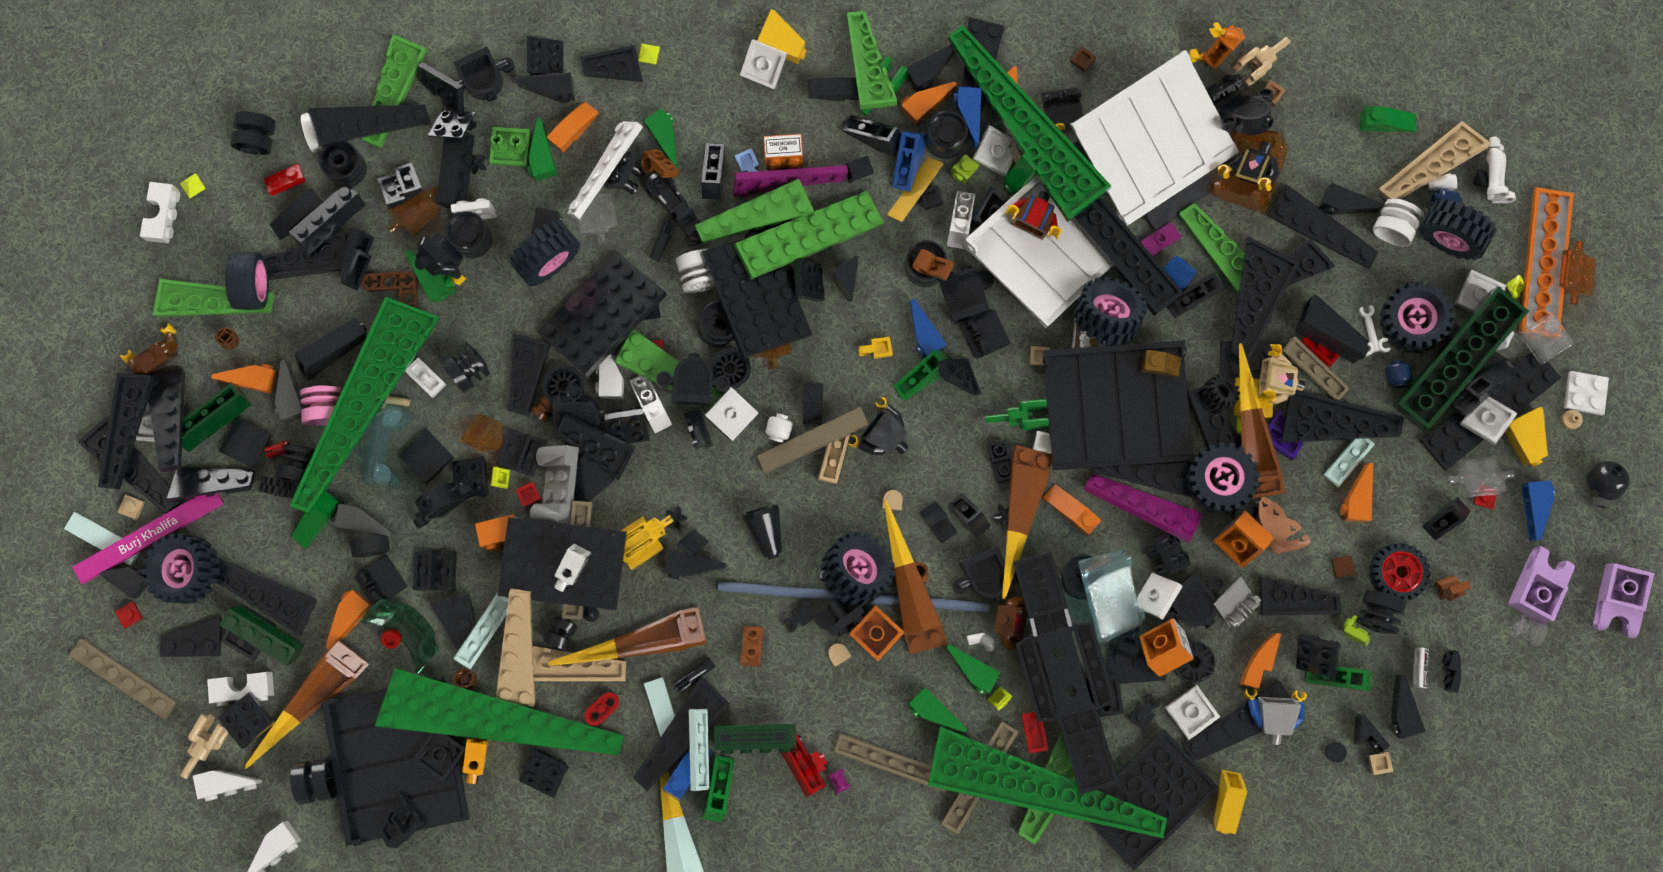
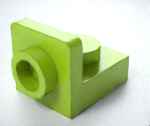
M965 154L952 167V177L956 181H962L966 184L980 165Z
M1356 615L1352 619L1348 618L1343 626L1345 636L1367 647L1370 642L1368 632L1360 627L1355 628L1358 624V617Z

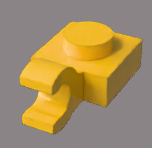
M890 337L871 339V345L859 346V356L873 354V359L892 357Z

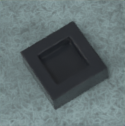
M938 185L925 189L921 195L926 210L944 204Z

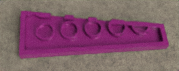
M847 165L735 173L732 188L733 196L745 198L749 194L773 191L797 179L800 180L802 186L830 182L840 183L846 180L848 168Z
M1093 473L1084 488V491L1187 543H1190L1203 515L1195 509L1183 507Z

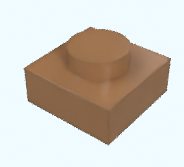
M1272 80L1265 87L1273 90V101L1270 104L1274 107L1286 90Z

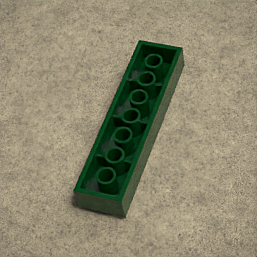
M1499 286L1491 289L1392 406L1421 430L1429 429L1521 322L1529 310Z

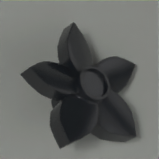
M472 154L471 168L474 176L479 169L487 170L483 163L485 156L476 158Z
M999 504V513H995L992 517L1000 519V525L1003 527L1006 520L1008 521L1009 507L1005 510Z
M680 506L675 508L674 512L666 510L667 516L670 515L674 521L669 525L674 523L677 529H680V521L688 519L686 516L681 515Z

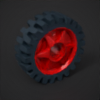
M1398 543L1385 546L1380 551H1377L1371 560L1372 563L1369 565V577L1372 579L1371 584L1375 586L1374 589L1376 591L1388 593L1406 601L1420 596L1422 591L1426 590V585L1430 582V579H1428L1431 576V571L1428 570L1430 564L1426 563L1428 559L1426 556H1422L1423 553L1420 550H1416V547L1409 546V544ZM1398 567L1403 571L1402 577H1399L1396 573Z

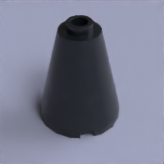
M773 504L772 508L769 509L765 506L742 514V520L763 557H768V560L779 557V553L782 552L778 504Z

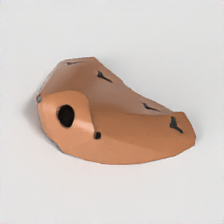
M1261 497L1256 521L1274 537L1267 547L1270 551L1280 554L1306 547L1311 543L1307 534L1302 536V540L1305 542L1299 541L1300 538L1286 541L1287 537L1301 530L1302 527L1295 520L1287 518L1284 510L1277 503L1266 497ZM1273 509H1275V512L1278 513L1279 516L1273 515ZM1290 525L1293 527V529H1296V531H1291Z

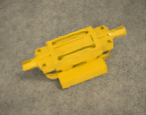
M669 515L661 521L654 517L648 522L642 516L621 530L627 532L623 562L627 563L631 570L664 550L658 539L666 535L664 527L674 522Z

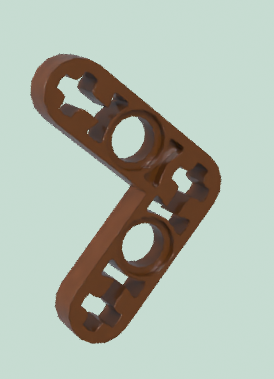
M412 272L370 273L364 275L361 285L365 290L369 292L399 290V302L406 304L404 302L405 296L411 294L414 300L407 305L418 309V280ZM399 276L400 280H406L407 276H409L413 281H410L409 285H407L405 282H399L397 277ZM379 277H381V287H379L380 285L378 283H373L371 287H369V285L366 284V282H369L370 278L373 281L377 282L379 281ZM388 277H393L394 284L390 287L386 286L385 280Z

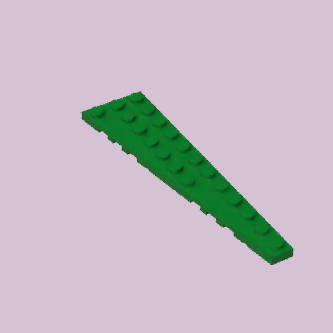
M963 25L948 36L949 42L981 88V91L1021 152L1025 153L1038 167L1036 175L1067 222L1110 190L1111 185Z
M388 297L384 298L291 501V508L308 514L312 512L439 322V316Z
M396 668L375 724L376 727L618 755L624 737L623 735Z
M943 727L939 728L928 786L1164 838L1167 821L1165 817L1098 790L1080 794L1077 782Z

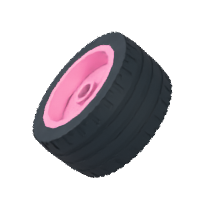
M236 252L228 256L225 270V286L229 304L233 309L258 310L265 307L269 292V277L267 264L261 253Z

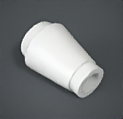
M1447 173L1427 183L1428 191H1439L1442 188L1457 189L1456 175Z

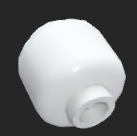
M777 413L776 417L772 416L769 418L765 432L769 436L768 439L778 442L789 439L793 424L787 420L788 416Z

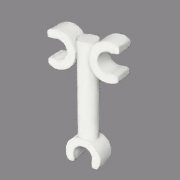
M1372 305L1368 307L1369 314L1363 311V307L1359 308L1358 313L1364 318L1370 341L1367 345L1369 352H1367L1366 356L1374 352L1386 353L1390 351V348L1382 347V342L1388 341V338L1377 340L1371 317L1374 313V307Z

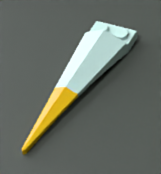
M667 770L660 778L667 872H704L679 801L663 791V788L670 779Z

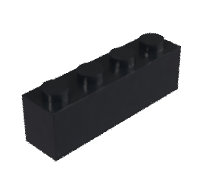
M467 131L462 139L444 138L436 203L445 208H451L452 204H456L458 201H467L474 135Z
M345 183L289 233L295 242L305 252L310 254L365 206V203L359 193Z

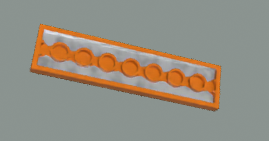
M1538 187L1533 189L1524 275L1525 284L1521 304L1529 312L1519 323L1518 334L1554 340L1560 337L1574 193Z

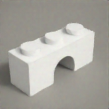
M156 182L149 183L146 200L153 205H159L160 211L155 218H143L140 237L144 240L169 243L170 238L173 237L172 223L177 217L175 207L176 202L180 200L179 189L174 185Z
M272 672L247 674V685L241 691L235 688L233 677L207 680L209 703H216V707L227 706L229 701L237 702L248 692H252L258 701H266L268 696H274Z

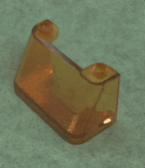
M1267 130L1257 135L1233 133L1232 141L1235 143L1239 153L1232 157L1231 162L1245 152L1247 148L1258 150L1261 141H1266L1272 144L1269 154L1277 159L1279 173L1281 172L1288 150L1281 132ZM1230 173L1228 179H1220L1214 184L1213 192L1217 198L1264 214L1270 203L1278 178L1271 185L1270 191H1267L1264 187L1260 190L1258 185L1239 180L1231 175L1232 173Z

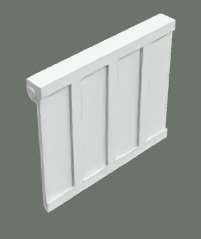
M1183 50L1171 60L1070 124L1091 164L1111 185L1107 193L1117 209V216L1127 226L1239 153L1229 133L1222 130L1221 118L1186 50Z
M1036 175L968 236L962 246L985 266L1047 328L1080 297L1085 284L1087 285L1090 280L1095 281V278L1101 277L1111 265L1072 220L1066 221L1051 196L1048 203L1054 205L1058 227L1062 230L1058 240L1053 235L1050 237L1046 235L1041 240L1011 225L1013 221L1012 215L1004 214L1009 205L1022 198L1028 199L1030 195L1038 197L1041 191L1047 192Z

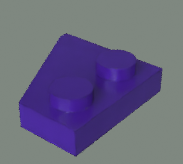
M1278 409L1268 424L1269 433L1274 449L1293 461L1303 446V442L1280 443L1284 425L1282 414L1284 413Z

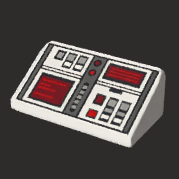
M1414 649V687L1427 688L1429 649Z

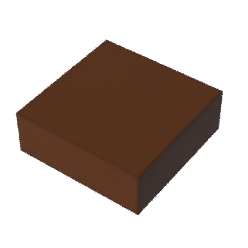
M1081 47L1070 62L1083 72H1086L1095 61L1096 56L1084 47Z
M1351 555L1331 559L1335 578L1355 575Z

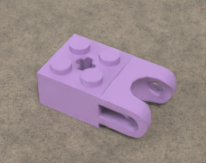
M1541 545L1532 549L1508 605L1540 623L1554 622L1569 588L1567 585L1575 565L1568 560L1562 561L1553 570L1548 564L1549 551Z
M1615 563L1606 564L1593 621L1594 629L1605 630L1609 627L1612 618L1618 617L1622 621L1623 635L1632 639L1636 638L1640 631L1644 611L1647 608L1654 573Z

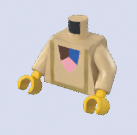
M1270 344L1272 351H1268V355L1272 357L1262 360L1258 396H1266L1263 402L1278 404L1286 401L1289 396L1294 395L1296 390L1302 391L1305 387V380L1297 378L1298 369L1292 366V363L1282 354V346L1280 344Z

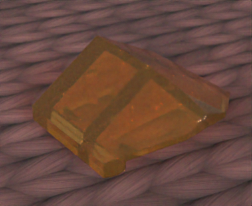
M478 414L460 439V443L482 452L498 450L504 442L502 423Z

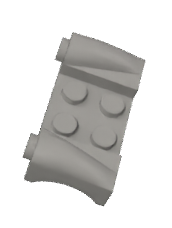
M568 445L540 447L537 450L536 460L538 465L547 468L543 504H534L530 510L531 520L570 525L578 447Z

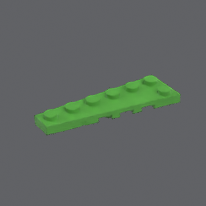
M866 12L847 13L860 110L897 106V98L889 81L886 67L882 68V70L879 67L882 62V56L872 34V28ZM876 70H879V75H875Z
M392 35L386 55L387 60L381 72L382 77L380 84L378 83L376 98L372 106L403 104L418 72V65L423 62L428 51L425 47ZM388 133L364 137L362 140L381 149Z
M797 179L695 226L703 244L728 238L732 235L743 234L745 231L752 229H761L763 226L776 225L785 220H794L815 213L800 180Z
M1193 203L1180 212L1178 216L1238 295L1244 252L1238 247L1237 243L1231 241L1224 234V231L1218 225L1214 224L1210 217Z
M159 279L153 315L155 317L271 313L275 294L268 292L267 303L263 309L237 310L233 309L229 304L226 287Z
M633 330L628 335L615 363L656 383V377L662 371L670 373L673 377L674 370L679 361L639 332ZM669 385L666 389L672 391V385ZM712 388V403L710 407H702L709 410L723 393Z
M1060 731L1045 769L1076 781L1062 731ZM1027 808L1017 833L1035 845L1054 814Z

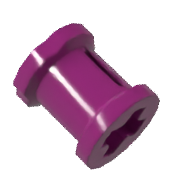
M843 769L827 776L835 788V794L851 787L843 775Z

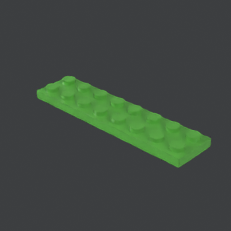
M868 191L814 212L815 214L802 216L735 243L734 247L750 279L788 265L798 258H805L882 226L884 222Z

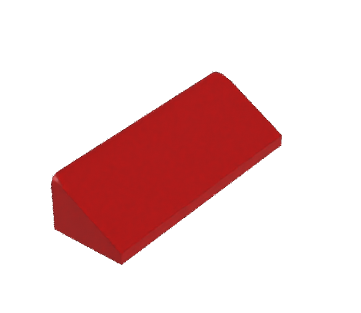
M796 734L797 748H791V752H783L781 754L805 797H808L826 785Z

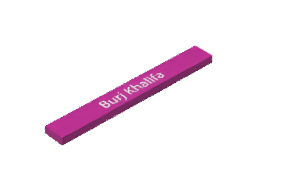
M219 493L210 497H206V495L196 496L195 499L185 502L72 568L81 584H85L98 577L103 571L112 569L152 546L155 541H161L160 537L169 536V534L175 533L222 506L224 502Z

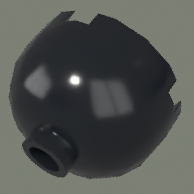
M1603 461L1592 467L1586 476V482L1592 491L1595 489L1600 493L1599 497L1607 500H1617L1626 492L1630 485V477L1627 470L1620 464L1612 461Z

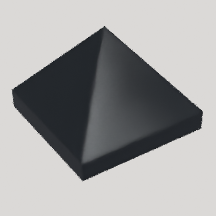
M1477 170L1473 184L1488 189L1489 176L1487 171Z

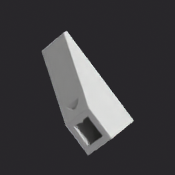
M957 191L947 246L965 249L962 244L969 235L975 194Z
M610 354L596 368V374L599 375V382H596L595 387L596 394H599L598 396L601 399H624V379Z
M640 375L629 380L654 432L657 433L671 426L672 423L651 381Z
M213 770L193 776L197 799L205 798V802L218 799V794L224 793L225 796L237 794V789L244 788V791L256 789V784L262 783L260 779L222 770Z
M289 821L280 823L265 835L248 872H266L264 869L269 865L274 866L282 860L280 856L285 852L289 854L299 847L297 843L301 841V838Z

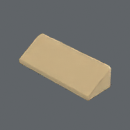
M850 435L826 445L817 480L837 484Z

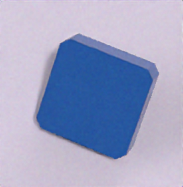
M1173 256L1163 268L1181 290L1196 275V270L1178 256Z

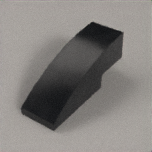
M829 77L808 80L810 99L838 102L845 100L859 101L856 78Z
M310 189L284 209L270 226L278 238L282 240L290 235L289 231L323 202L313 189Z
M351 228L343 253L341 284L358 291L372 257L368 252L375 237L361 230Z

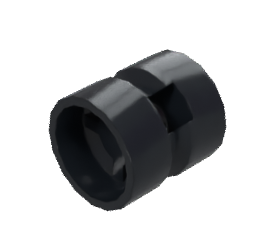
M555 615L551 623L552 630L547 631L543 640L566 651L571 642L569 637L574 636L578 625ZM559 627L566 630L564 635L557 632Z

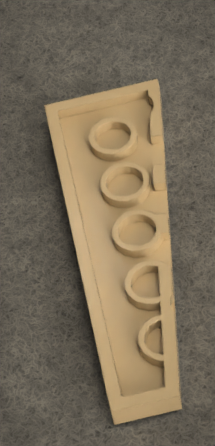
M1461 121L1380 187L1378 193L1387 200L1393 198L1402 199L1484 151L1490 146V142Z
M510 589L496 698L522 706L534 707L536 697L532 645L531 592Z
M533 646L534 681H626V661L605 659L549 666V661L572 654V652Z

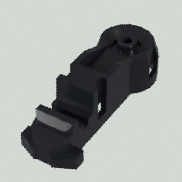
M656 171L651 173L645 182L648 196L653 201L659 202L664 206L688 237L685 240L688 246L698 245L702 240L695 225L701 223V221L694 214L693 209H689L687 201L676 189L674 179L672 177L662 178Z

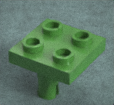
M493 127L490 165L527 167L531 130Z

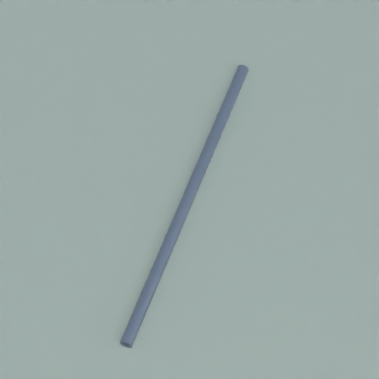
M718 582V591L825 600L838 599V601L841 599L840 595L835 597L831 594L834 590ZM881 594L872 602L875 604L900 605L897 595ZM931 598L934 607L937 609L989 613L990 603Z

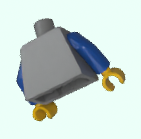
M1246 688L1244 696L1250 700L1248 701L1250 714L1256 726L1261 728L1265 734H1269V743L1281 744L1282 735H1292L1294 730L1304 720L1305 704L1302 701L1307 697L1305 692L1301 693V698L1298 697V691L1296 690L1291 695L1292 699L1258 697L1257 700L1255 699L1257 689L1253 688L1254 695L1250 696Z

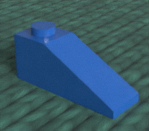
M959 87L958 92L954 93L953 105H957V113L966 121L968 127L967 135L973 148H978L981 88Z
M912 131L902 132L892 188L911 191L924 153L926 134Z
M913 298L910 302L917 345L916 351L923 358L927 357L933 350L942 351L946 348L947 344Z
M1551 480L1521 484L1530 542L1541 540L1555 495V489Z
M708 748V756H709L710 753L712 752V750ZM690 749L663 788L665 793L679 802L690 786Z

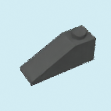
M284 359L280 362L275 397L277 408L275 409V414L279 420L288 423L301 418V410L306 407L301 404L300 400L302 397L300 396V390L291 364Z
M346 501L345 505L338 504L334 527L392 538L396 537V534L364 509L357 507V503Z

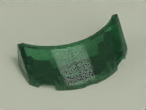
M380 599L360 620L362 623L377 625L386 630L389 628L398 630L402 636V642L413 658L417 673L439 652L438 645H436L434 639L435 632L430 623L416 609L399 601L397 604L389 602L388 599Z

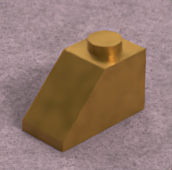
M1146 350L1142 353L1140 372L1179 377L1181 358L1166 352Z

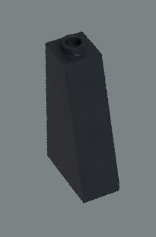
M1314 294L1305 302L1295 329L1296 332L1353 364L1366 356L1368 352L1366 348L1369 341L1319 296Z
M356 318L348 321L295 352L297 367L309 381L366 340L367 328L362 322L359 323Z

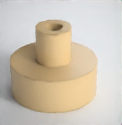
M1576 410L1566 411L1561 417L1562 425L1570 430L1580 427L1583 422L1582 415Z

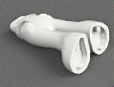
M1498 137L1489 138L1490 146L1487 148L1486 157L1489 165L1487 199L1491 200L1492 203H1511L1516 200V195L1514 192L1509 191L1508 187L1504 184L1506 155L1502 152L1504 146L1500 144Z

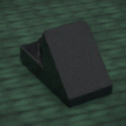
M936 501L920 511V514L941 543H944L958 533L947 518V513Z
M1364 714L1356 716L1354 745H1360L1369 738L1368 743L1375 750L1385 751L1390 747L1389 743Z

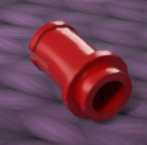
M283 440L279 444L265 447L264 451L270 452L266 453V457L271 459L281 454L288 455L289 452L283 450L284 445L291 444L289 441L285 442Z

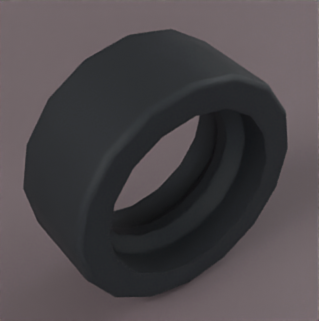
M370 536L350 542L352 557H369L385 554L390 551L388 536Z

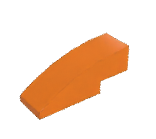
M584 102L564 118L546 138L550 144L564 153L574 140H578L600 113Z
M1273 633L1257 648L1243 672L1240 685L1259 689L1263 671L1272 672L1281 637L1280 633Z

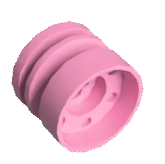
M327 385L301 389L300 396L304 397L300 400L301 404L310 406L301 410L302 424L309 426L327 425L342 389Z

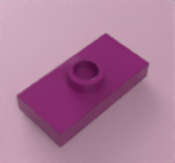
M1170 222L1140 242L1154 256L1179 240L1182 236L1173 223Z

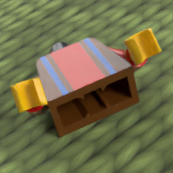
M1041 191L1038 197L1030 195L1028 199L1022 198L1009 205L1004 213L1012 215L1013 221L1011 225L1041 240L1046 235L1047 237L1053 235L1058 240L1062 232L1061 228L1058 227L1057 216L1054 213L1055 207L1048 203L1050 195L1044 191Z

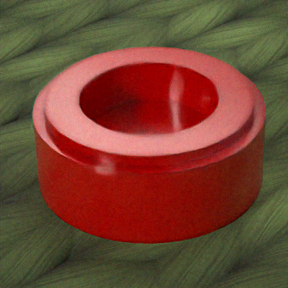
M393 628L387 629L381 635V642L388 649L396 648L402 641L400 632Z

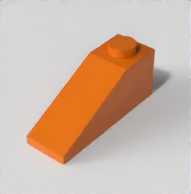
M954 81L916 92L911 97L907 96L901 103V112L917 126L956 90L957 83Z
M262 364V366L252 365L212 374L211 378L227 384L232 382L235 386L272 394L278 372L273 370V366Z
M1373 463L1363 466L1346 496L1344 504L1341 505L1340 515L1343 516V521L1365 523L1372 521Z
M1056 484L1043 497L1050 506L1085 537L1102 521L1091 510Z
M347 591L341 597L342 601L338 604L325 646L327 649L337 639L342 641L373 607L358 591Z

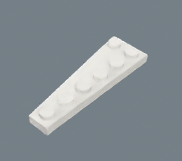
M624 121L617 125L615 128L616 134L585 185L581 188L579 195L570 204L567 214L577 219L582 217L643 126L638 122Z

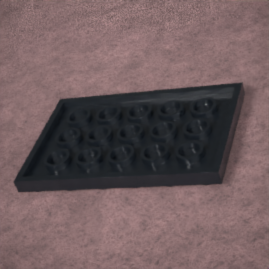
M747 238L707 249L700 253L742 359L812 336L785 266L750 279L734 247L735 243Z
M616 251L538 333L588 378L667 294Z
M508 517L497 596L509 597L510 589L531 592V600L617 610L627 532ZM576 544L591 552L576 582L573 585L569 584L566 591L562 592L554 587L558 580L554 575L568 548Z
M1162 729L1116 773L1119 785L1103 788L1098 791L1167 818L1164 838L1097 823H1089L1129 867L1135 871L1220 788L1168 732Z

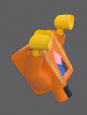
M1218 22L1213 23L1214 28H1209L1214 38H1219L1206 53L1202 52L1199 55L1197 49L1190 50L1188 55L1191 62L1194 63L1201 60V62H1207L1216 69L1245 38L1243 31L1239 27L1231 25L1229 28L1222 29Z

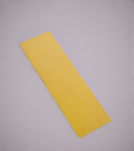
M928 157L917 172L911 191L904 190L887 215L902 222L944 163Z

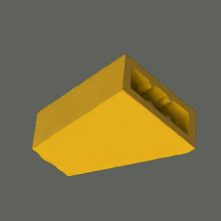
M771 9L757 41L788 53L786 60L799 64L800 59L804 60L807 53L805 41L775 10Z
M1538 407L1514 419L1505 430V434L1523 466L1531 465V467L1541 464L1543 462L1541 459L1548 456L1543 408Z
M1222 770L1213 822L1215 829L1220 833L1236 834L1247 789L1241 773Z

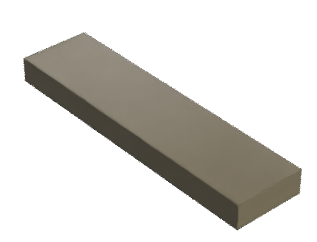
M1292 337L1282 349V353L1331 399L1340 400L1350 389L1297 337Z

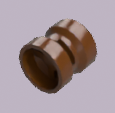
M228 327L220 328L215 334L218 344L226 350L234 349L239 343L238 335Z
M543 396L538 406H534L531 411L545 423L549 419V415L553 413L552 403Z
M464 668L455 673L454 682L458 687L470 690L476 685L477 677L472 671Z

